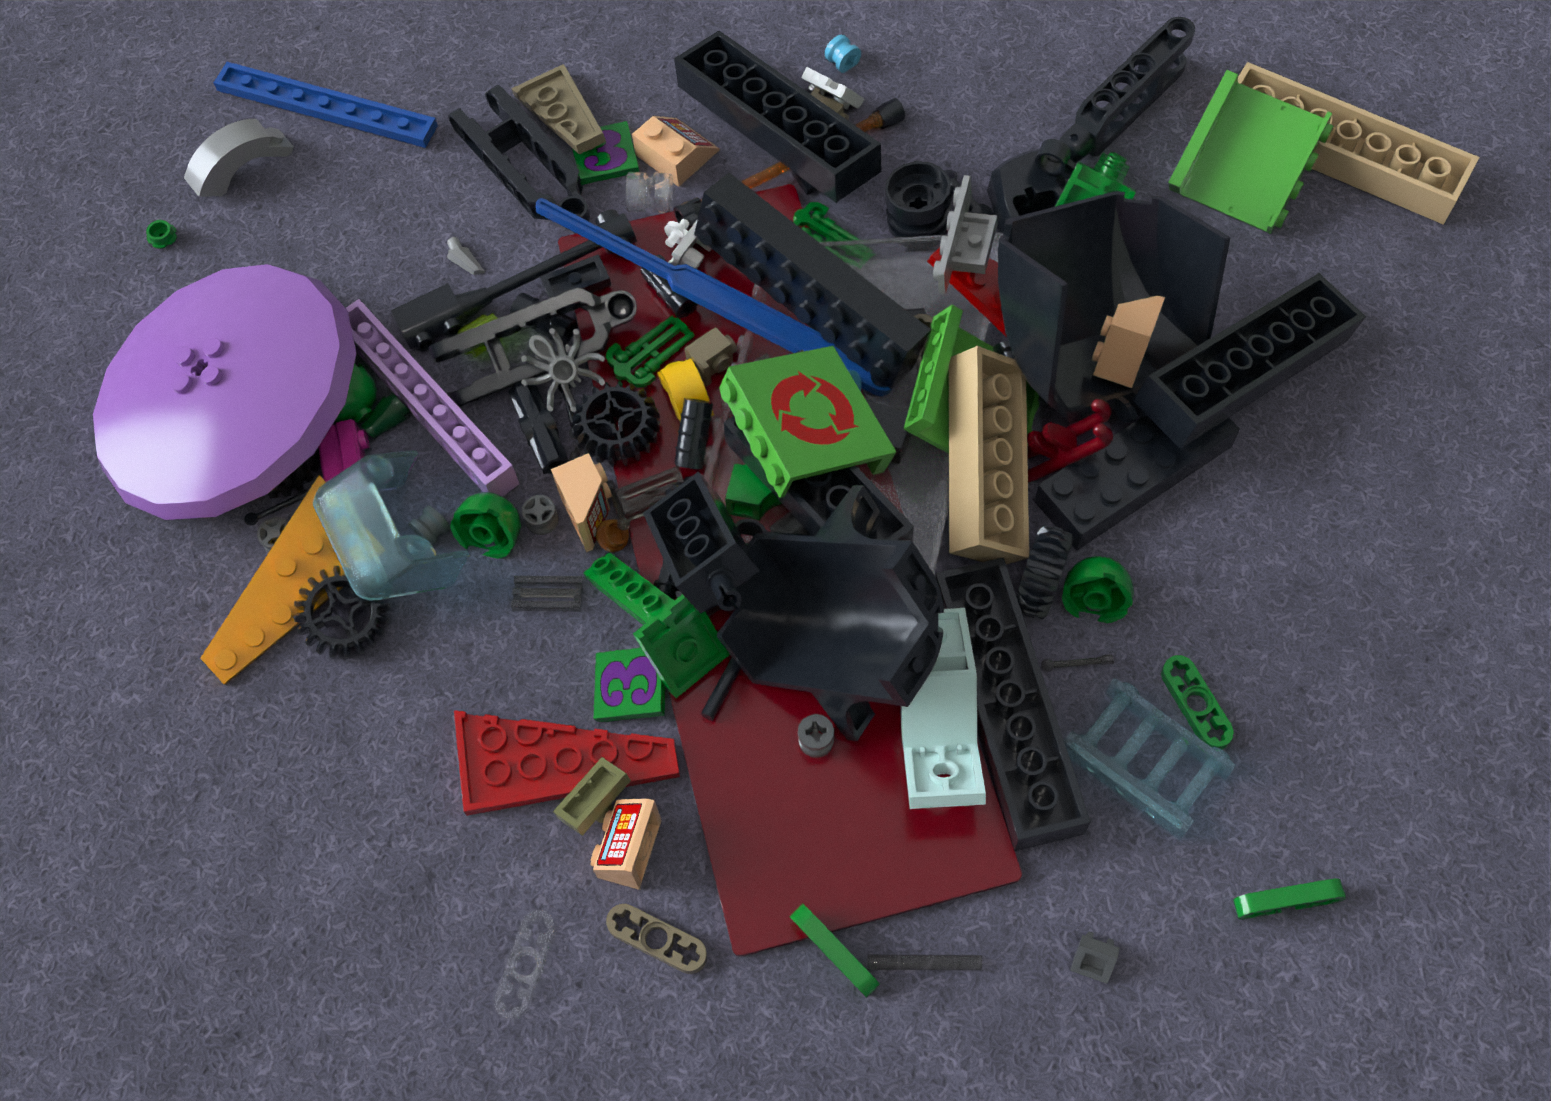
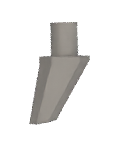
M457 237L448 239L447 244L450 250H448L447 258L472 275L485 273L469 248L462 247Z

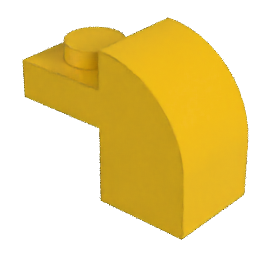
M692 359L683 362H672L666 365L664 369H661L660 372H657L661 385L669 395L679 422H681L680 414L682 413L684 398L709 401L701 376Z

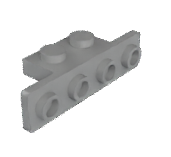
M964 175L961 187L955 188L953 198L955 210L949 211L947 217L948 236L943 235L940 243V255H942L941 261L936 260L934 264L933 280L938 281L939 294H946L952 270L985 274L998 225L997 215L968 213L972 198L971 176Z

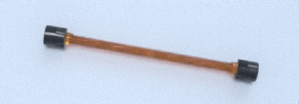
M893 98L882 103L868 118L856 123L855 126L864 132L872 128L877 129L880 127L884 129L887 126H893V124L895 125L905 119V111L901 102L897 98ZM778 162L752 175V177L750 176L742 180V183L752 190L791 169ZM696 197L674 207V214L678 223L682 219H686L690 224L688 228L692 227L698 219L702 199Z

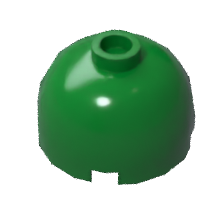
M354 363L346 402L335 419L334 424L349 419L360 424L368 419L373 412L370 408L376 401L377 388L371 374L361 363L358 366Z
M480 492L469 496L457 508L450 528L454 538L465 549H468L470 545L487 549L489 551L482 555L498 559L506 557L515 546L520 534L521 521L517 509L506 498L491 492ZM494 541L496 546L486 547L484 544H491Z
M1101 556L1087 557L1078 561L1067 573L1063 587L1062 602L1065 609L1076 618H1079L1080 611L1101 615L1097 620L1098 622L1112 623L1124 618L1128 613V608L1132 607L1134 596L1133 582L1129 572L1120 562ZM1086 606L1089 607V608H1091V609L1100 610V611H1099V612H1098V611H1089V610L1086 608Z

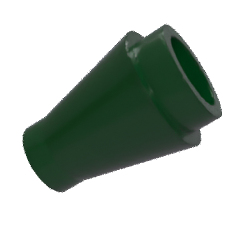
M391 393L387 398L385 396L382 397L361 427L375 440L381 434L405 421V416L410 410Z

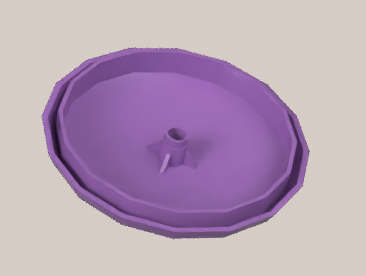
M265 264L222 269L177 290L135 326L107 367L93 412L97 458L101 469L124 502L164 520L217 517L271 492L315 453L345 405L357 354L348 310L321 280Z

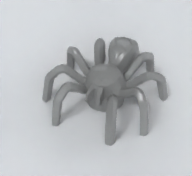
M551 328L549 332L556 342L559 356L556 355L551 341L545 336H531L529 340L530 349L538 357L548 361L550 364L548 365L526 355L522 356L521 360L549 371V374L539 378L522 379L521 383L524 386L538 385L552 379L553 382L547 394V409L553 411L554 393L558 385L561 384L570 410L576 412V403L568 383L576 387L573 381L575 379L581 382V379L577 376L579 374L597 381L600 385H604L605 381L601 376L592 371L578 368V365L588 360H600L603 362L605 358L597 353H588L574 360V356L580 346V333L577 329L573 330L574 343L568 355H566L563 342L555 329Z

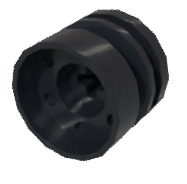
M922 161L906 163L893 170L886 179L885 185L887 224L890 233L897 241L908 246H925L937 242L947 233V217L949 211H951V183L948 174L940 166Z

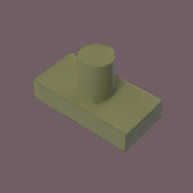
M601 757L556 807L553 813L559 820L583 836L595 821L603 823L606 812L614 808L611 803L631 780L624 771Z

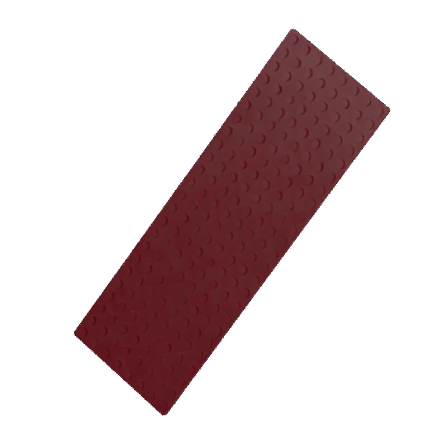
M792 184L755 192L792 222H794L793 216L795 211L802 209L796 188ZM674 211L629 221L637 239V242L633 243V245L653 255H662L669 262L673 257L672 252L678 244L675 243L672 248L666 245L665 241L668 236L664 231V227L669 221L678 222ZM579 234L561 237L558 240L560 253L588 241V239ZM694 244L693 248L704 255V259L697 270L810 327L806 323L801 322L785 306L776 302L761 287L752 283L737 268L728 264L713 249L707 251L699 244ZM604 247L564 267L599 255L610 277L611 285L592 292V294L601 297L614 291L623 290L632 294L637 302L638 309L633 320L613 328L605 350L597 353L605 358L604 361H587L589 371L601 376L605 383L607 382L611 387H616L619 379L615 377L614 369L607 363V350L617 343L621 350L625 351V347L631 342H636L670 316L677 317L671 309L666 307V303L657 296L656 291L648 285L646 279L641 275V266L618 256L616 253L608 255ZM699 304L692 314L679 318L695 336L660 365V368L653 373L655 381L643 387L647 392V397L654 399L655 405L659 410L661 429L657 433V443L650 444L651 450L649 453L640 451L641 457L639 461L630 457L628 458L627 466L621 460H617L613 467L639 573L652 584L659 578L664 559L643 512L666 496L665 490L668 485L672 491L674 490L672 482L678 481L683 483L687 476H693L697 472L709 483L726 506L725 497L734 464L745 465L725 442L723 423L731 418L733 413L727 402L722 399L719 387L727 369L712 375V383L708 386L704 384L709 401L713 403L712 410L714 415L711 416L712 421H710L708 434L710 437L707 440L706 447L707 454H705L704 466L701 470L683 468L674 464L680 422L675 415L667 391L660 383L657 372H660L661 369H664L666 365L672 362L685 361V347L715 327L724 336L729 335L737 346V351L733 353V362L729 366L794 354ZM582 308L576 309L575 314L582 341L593 337L596 329L589 312ZM671 323L648 344L650 345L674 325ZM680 331L656 351L660 355L671 345L683 338L685 334ZM651 355L631 370V374L635 376V371L640 367L644 368V364L653 357ZM592 379L594 387L599 390L604 389V385H600ZM620 380L624 388L630 385L628 381ZM613 417L616 431H618L617 418ZM866 463L856 465L903 514L888 467L884 472L873 475ZM783 504L771 508L760 520L756 521L760 522L766 531H771L769 527L786 515L789 510ZM730 515L735 524L740 520L750 519ZM741 535L745 543H749L753 538L751 535ZM721 609L709 616L717 632H719L734 610L724 611ZM731 655L727 656L677 698L669 693L732 950L736 956L742 957L809 939L789 917L802 903L830 932H835L1013 884L1021 879L1022 872L978 739L977 744L986 792V804L910 809L902 743L901 708L898 705L868 701L875 713L874 717L858 741L847 740L811 692L754 684L741 669L714 720L711 721L704 718L701 712L732 657ZM813 714L827 717L832 722L834 728V745L828 754L819 758L806 755L800 749L798 743V727L801 721ZM940 774V775H937V776L943 777V778H945V777H950L949 774Z

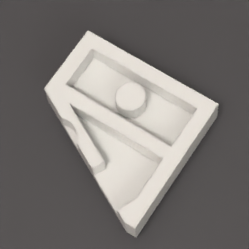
M806 67L801 77L810 83L808 86L809 90L813 91L817 87L821 89V95L824 96L825 92L833 95V99L843 104L846 110L849 105L858 109L864 101L863 97L848 87L838 84Z

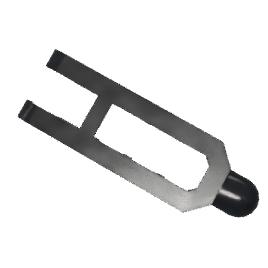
M1179 16L1169 19L1082 102L1076 112L1075 124L1060 138V141L1069 146L1071 150L1070 159L1074 163L1080 162L1088 154L1098 157L1183 74L1186 66V57L1183 52L1191 45L1195 34V25L1190 19ZM1181 30L1186 33V36L1177 37L1171 31ZM1173 62L1178 66L1173 69L1168 68ZM1118 83L1128 84L1123 90L1115 86ZM1136 97L1142 100V102L1137 104L1131 103ZM1099 101L1109 102L1103 109L1096 104ZM1119 114L1124 118L1121 121H1113Z
M500 85L489 89L485 93V97L490 108L503 122L487 132L473 118L469 119L461 108L448 115V119L455 132L534 219L550 220L536 212V201L543 198L589 222L588 204L581 196L583 186L580 184L579 169ZM522 142L567 190L568 197L562 199L557 204L550 194L537 193L529 185L527 177L523 173L519 174L511 165L509 157L506 154L504 156L502 154Z
M577 287L439 341L428 348L434 363H439L486 346L496 373L472 382V385L460 390L447 392V395L455 404L461 407L469 402H474L513 387L514 383L522 381V379L535 378L549 372L530 363L511 368L500 339L582 308L589 312L596 330L593 337L580 342L574 360L588 353H599L605 350L613 328L630 322L636 316L638 308L635 298L632 294L623 290L598 297ZM564 345L566 355L569 354L573 345ZM538 356L534 357L538 361H541L548 365L550 364L548 361L541 359Z

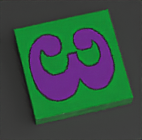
M627 121L601 126L600 128L606 142L581 154H578L573 149L576 166L580 171L581 185L640 173Z
M642 648L596 653L593 718L595 721L610 722L665 716V685Z

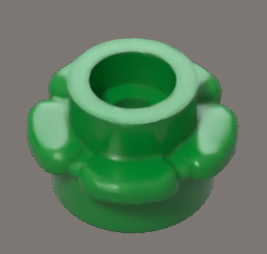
M156 220L150 223L146 229L148 243L157 249H163L167 245H172L177 239L175 234L176 228L165 220Z

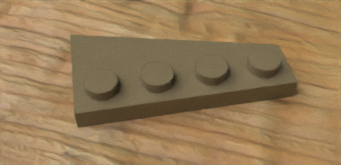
M564 64L511 88L514 96L578 154L606 142L601 128Z

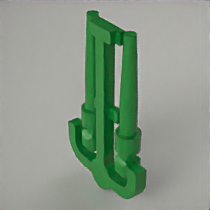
M811 202L804 209L795 211L793 223L798 227L803 226L802 230L843 262L859 271H862L876 251L848 231L836 225L834 220L829 217L824 218L829 208L822 203ZM804 226H808L809 228L826 237L827 239L823 241V238L821 236H819L816 233L814 235L811 234V230ZM832 242L860 258V262L857 263L831 245Z
M672 315L636 342H631L625 347V351L621 350L617 343L612 345L606 352V360L608 365L614 369V375L617 379L626 380L630 384L633 383L637 388H643L655 381L653 373L660 368V365L674 355L695 335L684 322ZM671 323L674 325L650 345L648 344ZM680 331L685 334L683 338L671 345L660 355L656 351ZM650 355L653 357L644 364V368L640 367L635 371V376L631 374V370Z

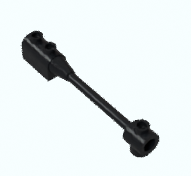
M610 209L602 212L597 217L596 225L631 244L637 242L632 226L624 213L619 215L616 210ZM590 240L585 241L489 288L484 287L454 295L450 285L447 283L392 309L391 312L410 349L417 347L419 351H427L429 346L435 344L434 338L444 333L447 337L462 333L464 330L463 324L467 323V320L492 303L493 299L602 248V246ZM604 248L608 255L614 253Z

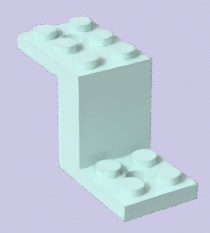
M965 608L944 609V613H938V632H943V639L937 661L908 707L900 706L902 743L910 809L986 804V792L977 744V673ZM940 774H949L950 777H945V778H943V777H939V776H937V775H940Z

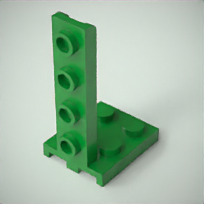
M1110 152L1109 155L1103 153L1094 168L1078 162L1055 207L1113 191L1125 192L1126 199H1133L1136 190L1122 184L1130 168L1129 165L1125 164L1127 159L1117 153Z
M610 552L595 560L592 566L583 572L594 587L643 625L633 635L667 690L675 698L680 696L730 655L717 638L718 632L705 611L700 614L683 594L674 601Z

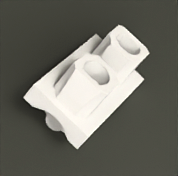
M682 219L680 223L669 221L664 227V231L668 236L665 241L666 245L672 248L675 243L678 244L672 252V259L668 263L674 266L687 264L697 269L703 261L704 255L693 248L694 244L697 243L707 251H711L709 246L704 245L694 235L697 220L689 231H687V228L690 224L686 219Z

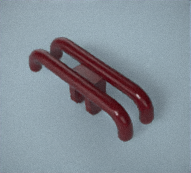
M1095 399L1091 403V408L1096 413L1067 427L1050 422L1044 425L1042 432L1034 430L1028 433L1027 458L1030 459L1040 454L1050 458V460L1028 469V483L1045 477L1109 446L1113 440V433L1104 423L1109 420L1112 414L1110 405L1102 399ZM1093 429V433L1097 437L1077 446V436Z

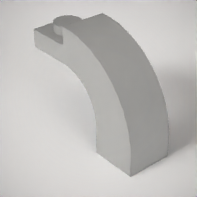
M257 119L237 121L219 129L199 146L188 164L184 179L199 197L222 196L227 193L233 175L243 164L258 157H287L292 153L294 146L279 129L272 127L265 129Z

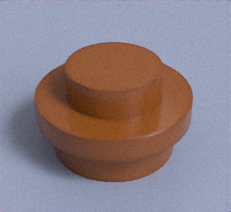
M605 520L596 529V539L599 545L608 552H619L628 543V528L620 520Z

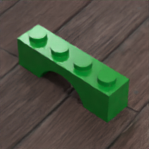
M734 464L725 497L726 508L730 515L760 520L771 508L782 504L746 464Z

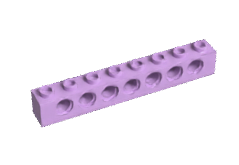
M360 299L346 307L356 353L410 410L413 416L480 490L504 496L518 486L519 481L512 464Z

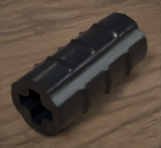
M655 255L658 258L667 262V260L662 255ZM643 267L641 268V275L646 279L648 285L656 291L657 296L666 303V307L671 309L676 317H687L696 310L698 304L672 291L668 280Z
M521 293L512 303L510 314L541 301L526 293ZM564 314L531 328L550 340H554L549 330L551 328L555 329L564 346L574 336L573 330L578 329V324L575 319Z
M684 398L683 409L680 414L681 422L678 430V441L675 447L674 464L676 466L703 469L705 454H707V440L710 437L708 434L710 421H712V402Z

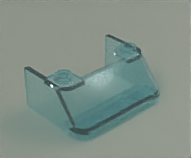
M416 450L366 455L320 486L313 498V507L353 591L365 600L373 601L446 589L454 584L470 556L467 550L436 554L431 543L424 537L419 535L400 536L379 491L395 490L404 485L418 457Z

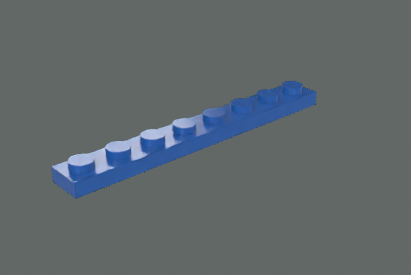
M226 62L213 82L217 91L424 148L427 147L438 127L434 117L231 62Z

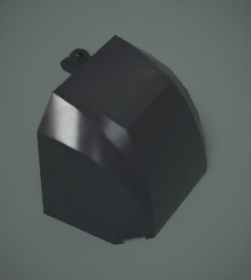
M1113 191L1007 219L1004 233L1000 236L998 242V284L1005 332L1014 360L1029 385L1070 423L1080 421L1096 413L1091 408V403L1095 399H1102L1108 403L1111 410L1115 409L1117 417L1124 421V423L1134 421L1138 418L1137 415L1140 418L1147 417L1146 413L1133 400L1148 376L1209 340L1212 336L1231 237L1164 197L1152 196V202L1126 199L1125 192ZM1154 296L1165 297L1132 388L1094 376L1097 362L1092 361V357L1098 341L1105 342L1106 337L1100 335L1107 315L1114 317L1118 304Z

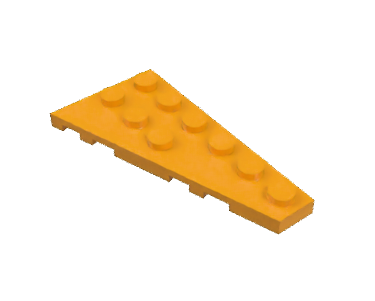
M320 475L200 658L224 685L300 624L294 621L293 616L304 611L295 608L294 602L297 600H307L300 595L299 590L300 588H306L312 591L313 588L308 583L310 577L315 578L320 583L323 581L320 576L321 570L324 569L328 577L335 576L334 566H339L341 575L346 576L347 569L351 566L354 567V578H356L362 571L387 552ZM324 593L318 599L313 612L329 600L327 593Z

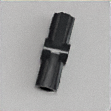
M522 381L514 383L513 387L508 390L519 416V425L526 437L528 446L533 448L534 455L543 474H552L551 469L569 462L558 437V428L551 412L545 408L537 386H524L521 383Z

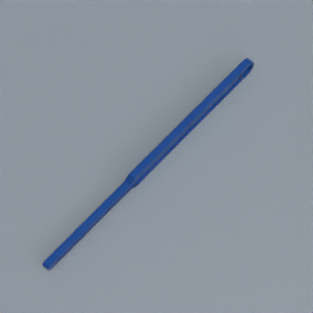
M540 198L536 201V212L668 280L672 291L792 353L835 345L825 341L820 332L687 264L674 266L546 199ZM834 346L847 370H855L859 374L862 389L876 396H886L891 393L893 388L890 390L889 387L876 386L871 380L869 371H865L857 363L849 360L842 351Z

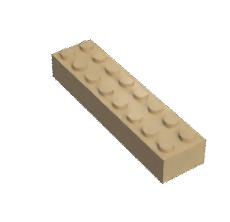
M1249 62L1246 63L1238 76V83L1324 118L1327 112L1332 113L1329 124L1334 125L1326 143L1319 142L1315 153L1319 154L1312 168L1313 170L1443 225L1480 158Z

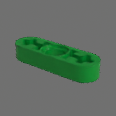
M1182 655L1170 657L1165 662L1161 671L1163 682L1200 743L1211 751L1225 749L1234 735L1231 723L1194 663ZM1173 666H1176L1179 670L1184 668L1187 671L1183 678L1187 686L1190 687L1183 693L1180 690H1182L1185 684L1181 677H1173L1171 675ZM1192 695L1202 697L1206 702V709L1200 712L1192 710L1187 704V698ZM1210 713H1213L1214 716L1211 717L1209 722L1215 730H1223L1224 733L1221 736V741L1216 737L1210 738L1207 735L1211 730L1207 720H1204L1202 723H1199L1198 720L1205 719Z
M1334 878L1248 893L1234 898L1233 902L1238 919L1243 920L1282 913L1281 909L1295 907L1296 910L1334 904L1345 900L1346 895L1341 879Z
M803 903L789 916L866 998L880 985L871 973Z

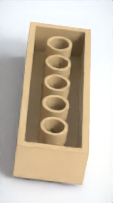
M976 346L952 356L949 363V553L980 562L1004 557L1005 563L1010 564L1029 558L1026 378L1014 359Z

